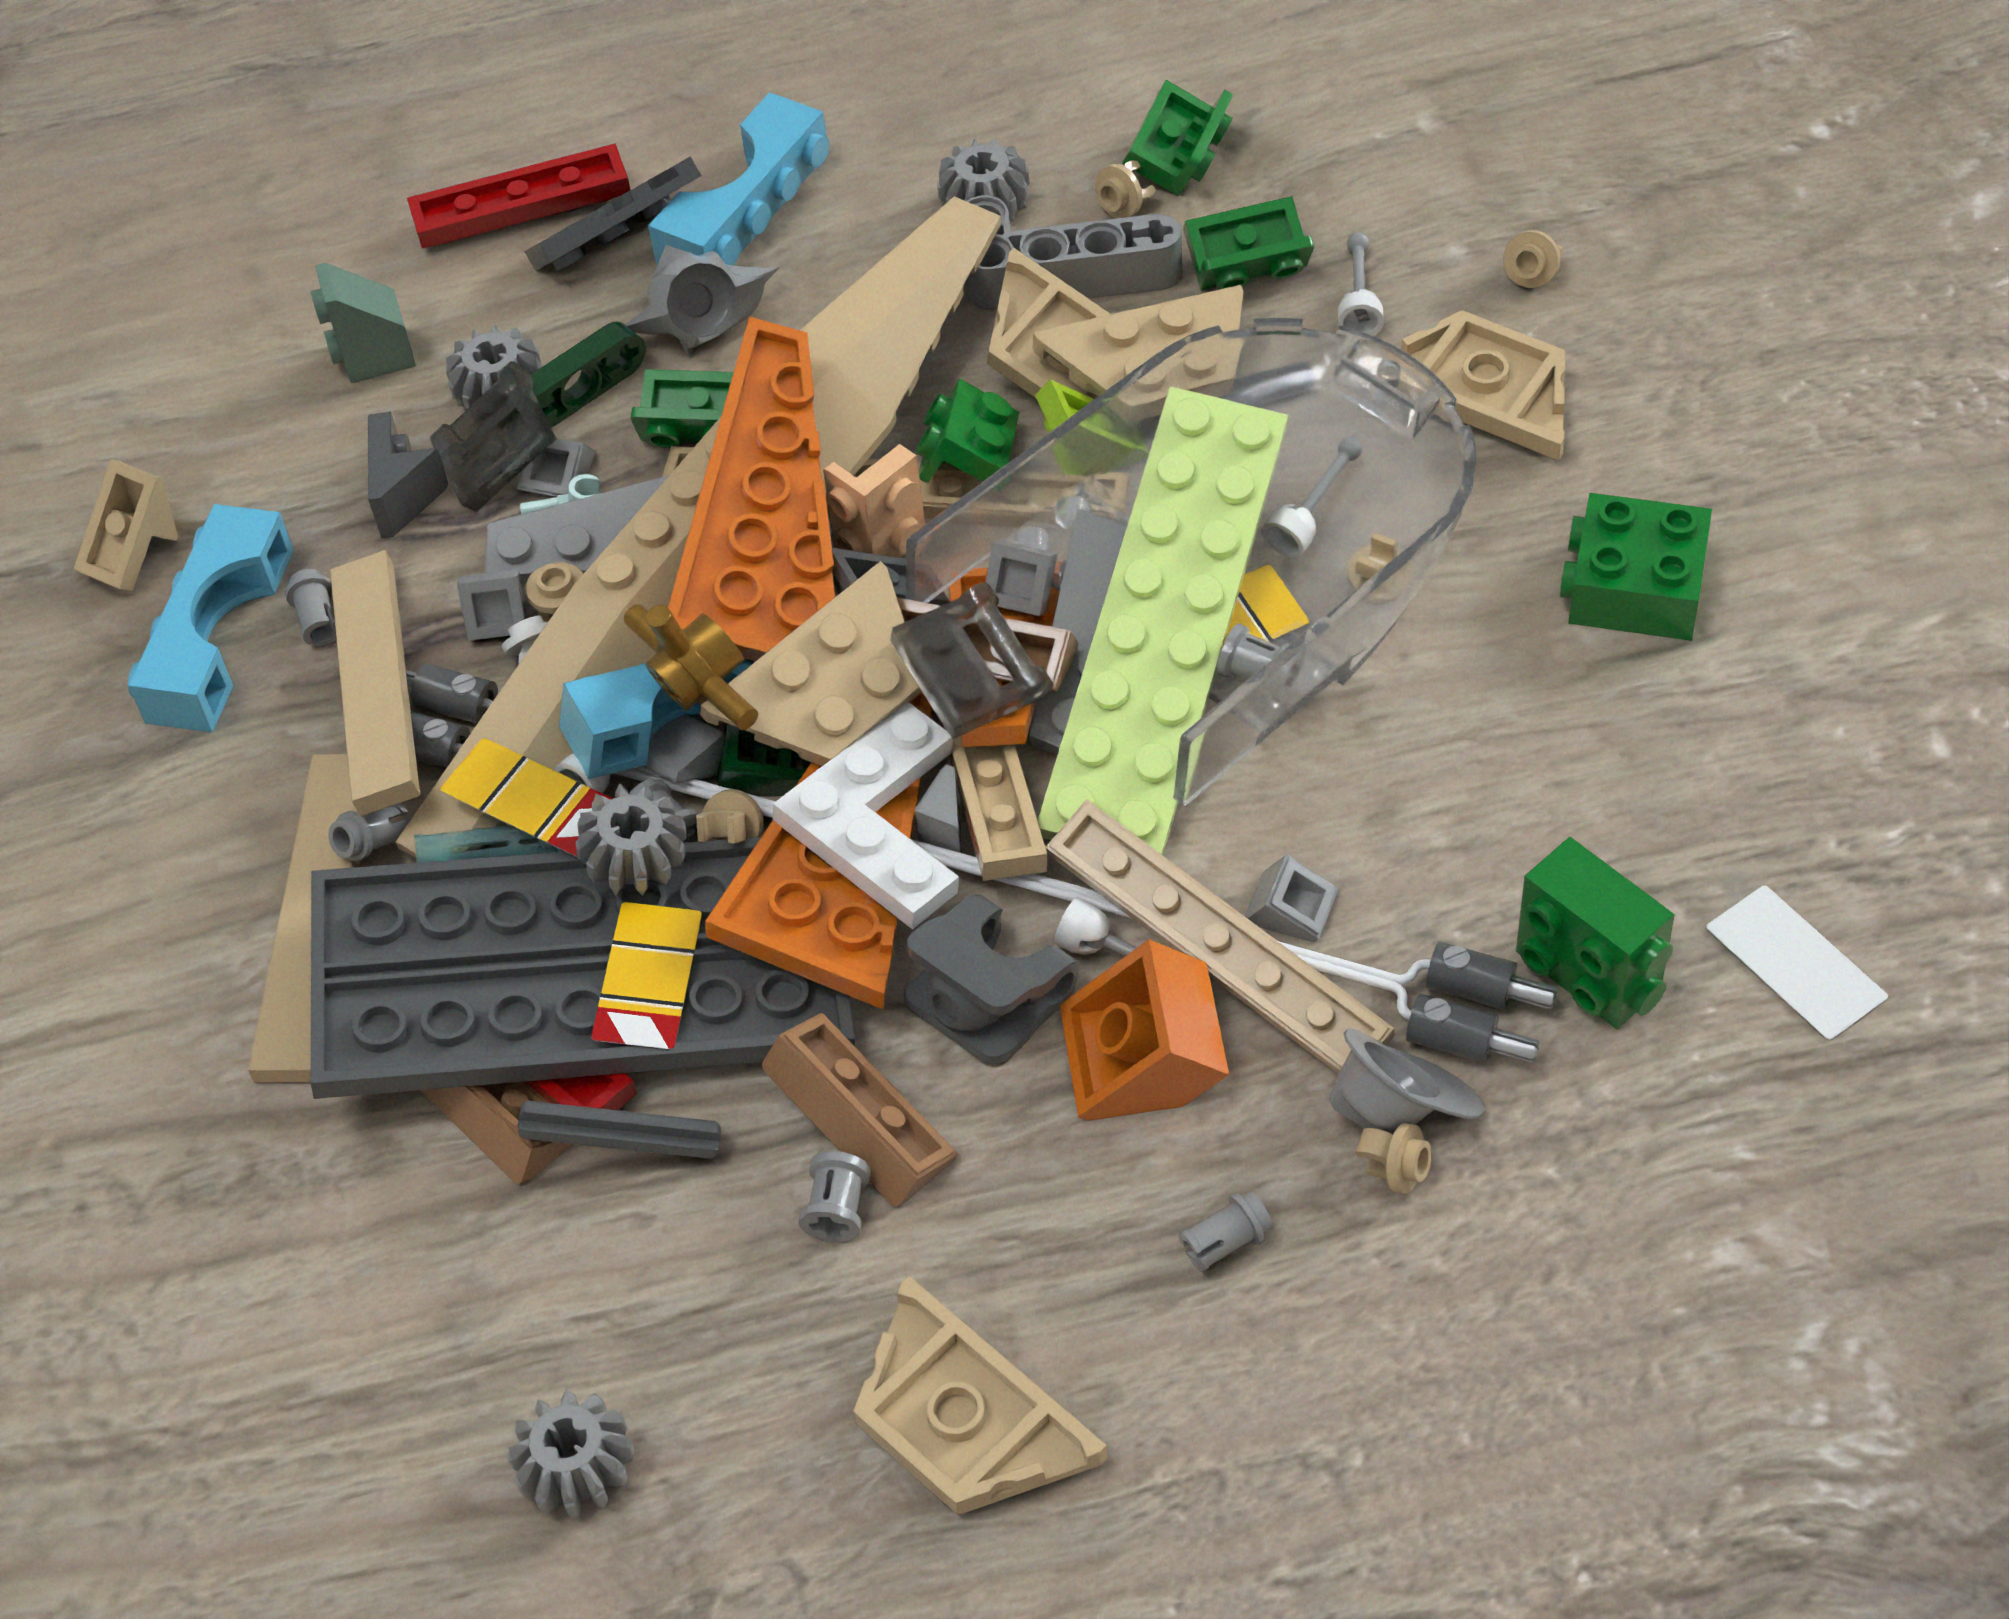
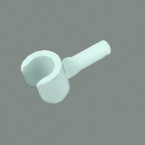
M578 475L569 483V494L520 503L521 514L600 494V481L594 475Z

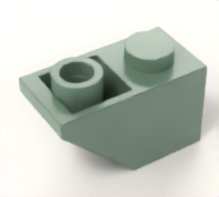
M328 263L315 265L321 288L310 291L320 324L327 322L332 324L333 329L324 331L328 350L333 364L344 362L350 382L355 383L415 367L416 363L394 289Z

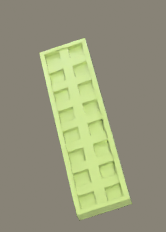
M1172 386L1169 387L1037 820L1042 838L1052 840L1085 800L1088 799L1161 855L1164 854L1216 674L1218 657L1225 643L1286 432L1287 414Z

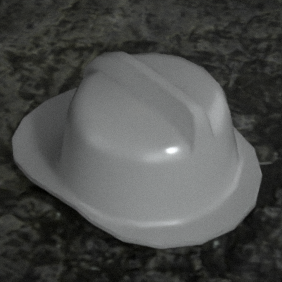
M1349 1028L1343 1033L1351 1051L1338 1074L1336 1084L1330 1092L1329 1101L1335 1111L1362 1128H1375L1394 1134L1401 1124L1416 1125L1433 1110L1465 1119L1479 1118L1484 1113L1483 1101L1476 1092L1461 1079L1440 1066L1386 1046L1360 1030Z

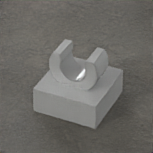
M1002 540L993 542L982 603L1036 616L1045 614L1047 612L1058 553Z
M519 569L459 577L457 587L467 641L510 636L508 629L528 618Z

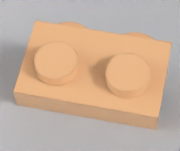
M901 444L893 448L857 478L835 462L830 463L823 469L827 492L826 501L833 529L832 542L835 548L900 558L903 554L912 552L920 544L921 540L927 536L917 455Z

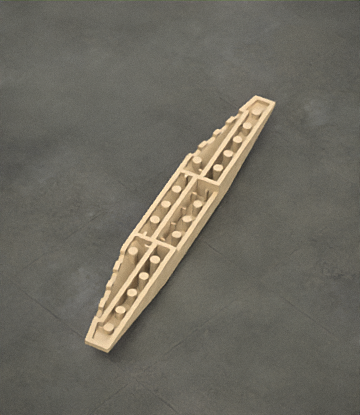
M954 196L800 329V331L808 333L815 395L813 407L816 431H819L821 452L819 460L822 480H824L823 469L832 462H835L854 476L892 431L897 421L896 411L904 396L910 397L920 378L918 370L928 351L934 352L941 338L940 329L949 312H955L964 295L963 285L970 273H976L977 267L983 260L1002 224L1000 215ZM721 417L573 585L396 840L398 849L422 862L468 859L508 825L440 790V787L481 739L487 738L554 770L559 763L573 753L559 728L563 683L638 666L648 662L657 654L624 623V615L630 607L636 604H641L648 611L656 605H665L667 607L669 605Z

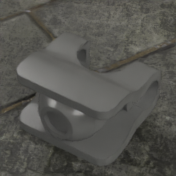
M972 894L945 915L932 918L919 926L908 937L907 953L909 957L925 969L906 985L904 989V1003L911 1011L982 1062L998 1065L1012 1057L1030 1039L1037 1028L1060 1009L1059 1005L1071 996L1077 982L1079 961L1060 948L1049 945L1030 956L1017 958L1003 956L993 951L1001 932V913L1003 909L980 894Z

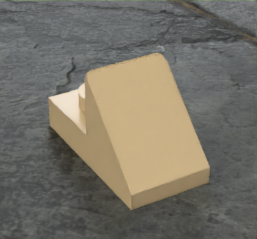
M110 459L73 570L118 589L133 591L151 537L177 541L178 535L164 479L118 460Z

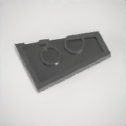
M690 156L524 252L535 271L549 263H552L555 270L559 271L585 256L580 247L582 244L597 237L601 246L630 230L625 222L626 219L640 211L646 220L656 215L672 200L669 194L702 175Z

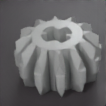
M973 139L971 147L953 146L952 156L941 159L937 190L942 206L954 196L964 201L981 195L993 196L1001 199L1006 204L1010 222H1014L1016 211L1026 208V200L1029 197V169L1026 167L1025 159L1020 158L1017 154L1015 146L1001 148L997 139L992 140L987 145H980Z
M496 324L489 333L481 334L473 329L470 341H455L453 354L446 358L448 385L453 399H456L457 405L465 406L472 418L487 412L493 421L499 416V405L506 392L542 367L539 351L534 346L532 339H525L518 328L502 333Z
M619 784L615 791V798L612 800L595 794L594 801L591 803L592 812L580 813V818L577 822L579 836L576 841L577 857L581 859V863L587 864V874L592 879V882L596 883L609 879V887L615 896L626 884H635V889L643 896L648 887L647 881L650 879L667 886L668 880L671 878V867L682 866L685 858V845L683 841L686 839L685 822L682 820V816L675 815V805L671 802L670 796L653 801V792L647 784L637 795H628V791Z
M566 1389L560 1406L552 1409L549 1404L537 1399L535 1410L538 1420H516L515 1433L519 1443L509 1447L508 1460L511 1467L517 1471L515 1483L522 1496H526V1498L535 1496L539 1509L547 1515L564 1503L568 1515L577 1520L582 1510L583 1502L590 1499L593 1500L595 1505L606 1509L608 1497L605 1487L627 1488L628 1474L624 1464L634 1460V1447L631 1439L625 1436L627 1425L623 1415L617 1412L616 1409L607 1411L604 1400L598 1397L596 1393H593L579 1405L575 1394ZM571 1451L576 1452L574 1456H567V1453Z

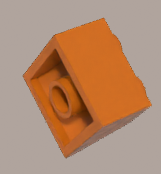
M1148 939L1059 1005L1079 1118L1090 1121L1183 1107L1229 1075L1207 962Z

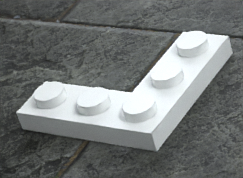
M907 702L774 802L773 821L913 930L958 893L959 876L875 812L950 755L953 749L954 736Z

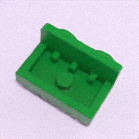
M1165 80L1122 164L1132 160L1138 161L1141 167L1136 172L1179 196L1190 178L1198 182L1201 181L1213 161L1216 153L1209 150L1208 146L1210 143L1217 146L1226 133L1233 117L1225 112L1234 94L1224 89L1214 105L1211 106L1170 81Z
M1293 196L1185 220L1183 226L1200 290L1213 287L1220 290L1238 285L1243 287L1250 279L1269 274L1273 279L1291 277L1301 272L1304 266L1308 265L1314 249L1312 237L1304 236Z
M645 369L640 407H632L630 418L640 440L660 448H671V446H678L679 443H698L722 416L734 372Z
M959 378L948 397L941 393L936 396L924 418L923 424L928 426L920 439L915 454L922 457L919 468L920 480L928 484L944 460L996 488L1007 472L1020 412L1012 408L1000 395L993 392H983Z

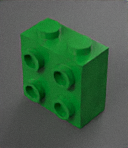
M1589 492L1585 517L1573 515L1568 552L1578 553L1577 562L1565 561L1561 581L1560 597L1571 599L1568 624L1692 641L1712 509Z
M1569 836L1524 875L1516 952L1520 954L1524 963L1534 973L1540 976H1548L1568 991L1583 1011L1592 1016L1599 1015L1618 1030L1636 1012L1641 1016L1650 1012L1660 1001L1666 990V983L1663 982L1666 963L1673 952L1670 939L1675 914Z

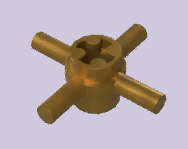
M636 604L626 611L623 619L624 623L657 653L645 663L647 670L660 687L681 708L688 711L697 702L701 706L709 700L740 730H746L756 722L758 711L723 680L744 661V657L730 637L710 617L701 613L682 630L669 608L665 605H656L648 611L641 604ZM719 721L718 725L724 724L725 722Z

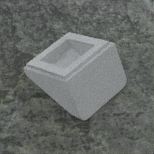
M530 433L517 489L549 497L569 494L568 486L570 481L578 475L588 473L596 451L584 443Z
M684 714L662 726L653 735L649 743L647 765L642 767L675 783L690 781L691 779L712 778V776H717L725 734L723 731Z
M945 765L944 768H941L915 808L919 842L962 853L960 808L955 768Z
M1286 854L1268 867L1261 875L1245 917L1260 928L1316 942L1321 936L1339 888Z

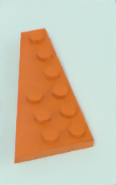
M749 316L668 608L682 630L701 613L706 614L730 637L745 659L757 661L833 600L835 592L832 574L834 562L825 483L821 477L819 460L821 452L819 431H816L813 407L815 395L808 333Z
M922 676L924 681L922 692L909 703L931 719L936 681ZM811 762L797 785L822 766ZM922 776L875 812L909 839H912L915 808L918 802ZM772 821L706 919V938L884 1010L898 918L780 825Z

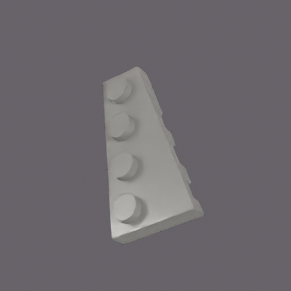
M669 475L487 523L485 573L519 569L521 583L526 585L530 575L538 568L549 563L565 562L578 567L584 574Z
M1080 508L1077 509L1052 626L1071 630L1079 645L1076 656L1057 692L1039 689L1029 733L1031 746L1056 756L1059 752L1127 526Z

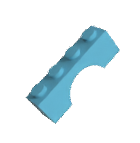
M769 92L740 124L746 164L749 168L735 181L717 189L702 192L679 191L648 225L656 266L659 263L665 245L695 255H702L709 251L717 252L726 265L733 266L739 254L756 235L761 234L765 230L769 220L780 207L794 197L802 182L815 168L820 167L824 163L829 153V139L826 135L823 111Z
M214 504L204 526L197 529L190 556L183 570L176 573L172 583V594L162 615L157 616L152 623L150 640L140 661L133 664L129 673L128 690L134 698L146 724L213 733L234 685L218 647L207 641L214 626L230 610L247 601L275 595L294 553L280 512Z
M744 658V661L723 680L726 683L731 682L756 661ZM645 663L638 666L563 683L559 728L574 755L582 765L587 778L592 779L647 765L649 743L653 735L662 726L684 714H700L701 706L697 702L688 711L681 708L660 687L647 670Z

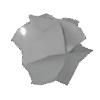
M665 245L647 290L649 305L625 325L639 334H672L679 339L690 358L696 346L719 336L752 315L760 303L765 283L780 267L759 268L726 265L717 252L709 251L702 255H695Z

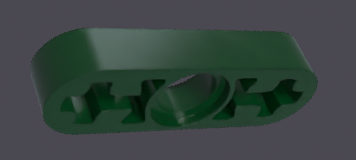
M616 321L606 324L511 387L500 402L498 410L500 420L520 438L529 440L530 433L544 434L632 375L639 368L645 357V341L622 322ZM581 370L578 380L569 389L564 391L569 379Z

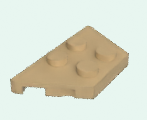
M1013 248L1008 255L986 364L1034 397L1051 379L1101 402V399L1096 394L1084 391L1069 380V368L1051 355L1041 359L1034 353L1032 348L1033 332L1110 315V313Z
M1241 285L1035 331L1033 332L1032 348L1034 353L1041 359L1051 355L1068 367L1069 380L1084 391L1096 394L1104 406L1122 419L1162 410L1170 386L1213 397L1230 394L1234 376L1244 290Z
M1460 310L1440 320L1434 328L1420 330L1403 338L1401 350L1381 360H1378L1371 354L1364 357L1359 363L1360 381L1558 461L1563 455L1565 435V350Z
M881 561L728 683L758 711L756 722L746 729V731L755 734V741L776 749H791L800 758L823 766L922 692L924 681L888 569ZM709 700L701 705L700 715L706 722L718 726L719 721H723L736 726Z
M908 1276L901 1282L897 1293L898 1306L889 1330L882 1333L874 1354L875 1367L870 1378L864 1381L853 1410L855 1422L957 1515H961L1098 1467L1108 1459L1107 1445L914 1279Z

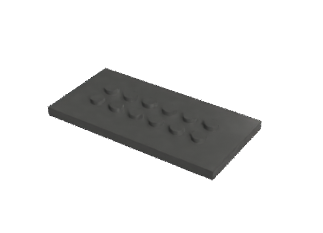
M761 837L746 838V840L739 843H728V839L683 843L685 845L684 861L680 867H671V878L668 880L667 886L650 879L647 881L648 887L643 896L635 889V884H626L615 896L609 887V879L593 883L587 874V864L581 863V859L567 852L311 871L310 1084L314 1099L763 1062L780 1034L820 1013H823L855 1046L850 996L706 938V919ZM624 902L698 910L702 913L676 1043L673 1049L594 1041L591 1038L620 907Z

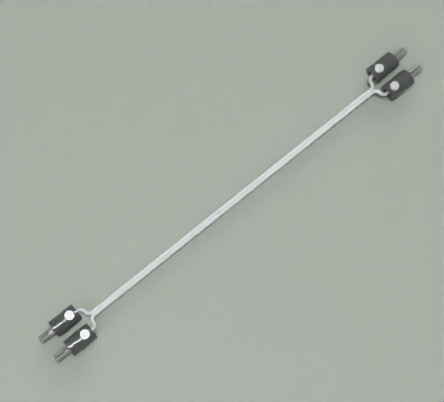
M428 663L422 665L417 673L406 670L408 692L411 693V700L415 707L478 724L498 695V687L495 682ZM411 711L416 760L447 768L469 737L470 731L468 727ZM642 766L614 773L639 781H645L649 778L661 779L671 790L707 800L715 794L729 789L697 779L675 783ZM748 794L756 801L762 815L773 818V803L776 801ZM912 840L946 867L982 876L977 857ZM1038 874L994 879L1071 902L1076 897H1079L1096 905L1100 910L1129 917L1097 891ZM1440 941L1436 944L1431 960L1424 959L1415 962L1408 972L1402 975L1279 942L1318 971L1394 992L1398 996L1397 1009L1399 1014L1409 1020L1406 1041L1482 1063L1487 1062L1491 1051L1524 1061L1534 1062L1539 1052V1041L1497 1029L1499 1015L1421 993L1418 994L1411 1011L1407 1008L1408 995L1401 985L1413 981L1421 970L1428 969L1426 989L1505 1010L1509 998L1551 1009L1557 999L1556 987L1516 976L1517 962Z

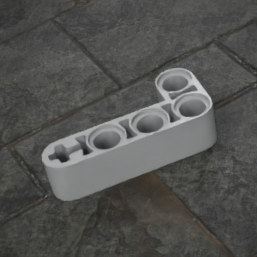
M981 195L967 200L971 204L1000 215L1002 223L983 260L977 267L976 273H970L966 280L968 297L977 307L998 309L1008 255L1013 248L1029 257L1087 298L1162 290L1172 287L1182 277L1181 227L1170 216L1150 214L1011 231L1008 208L1001 199Z

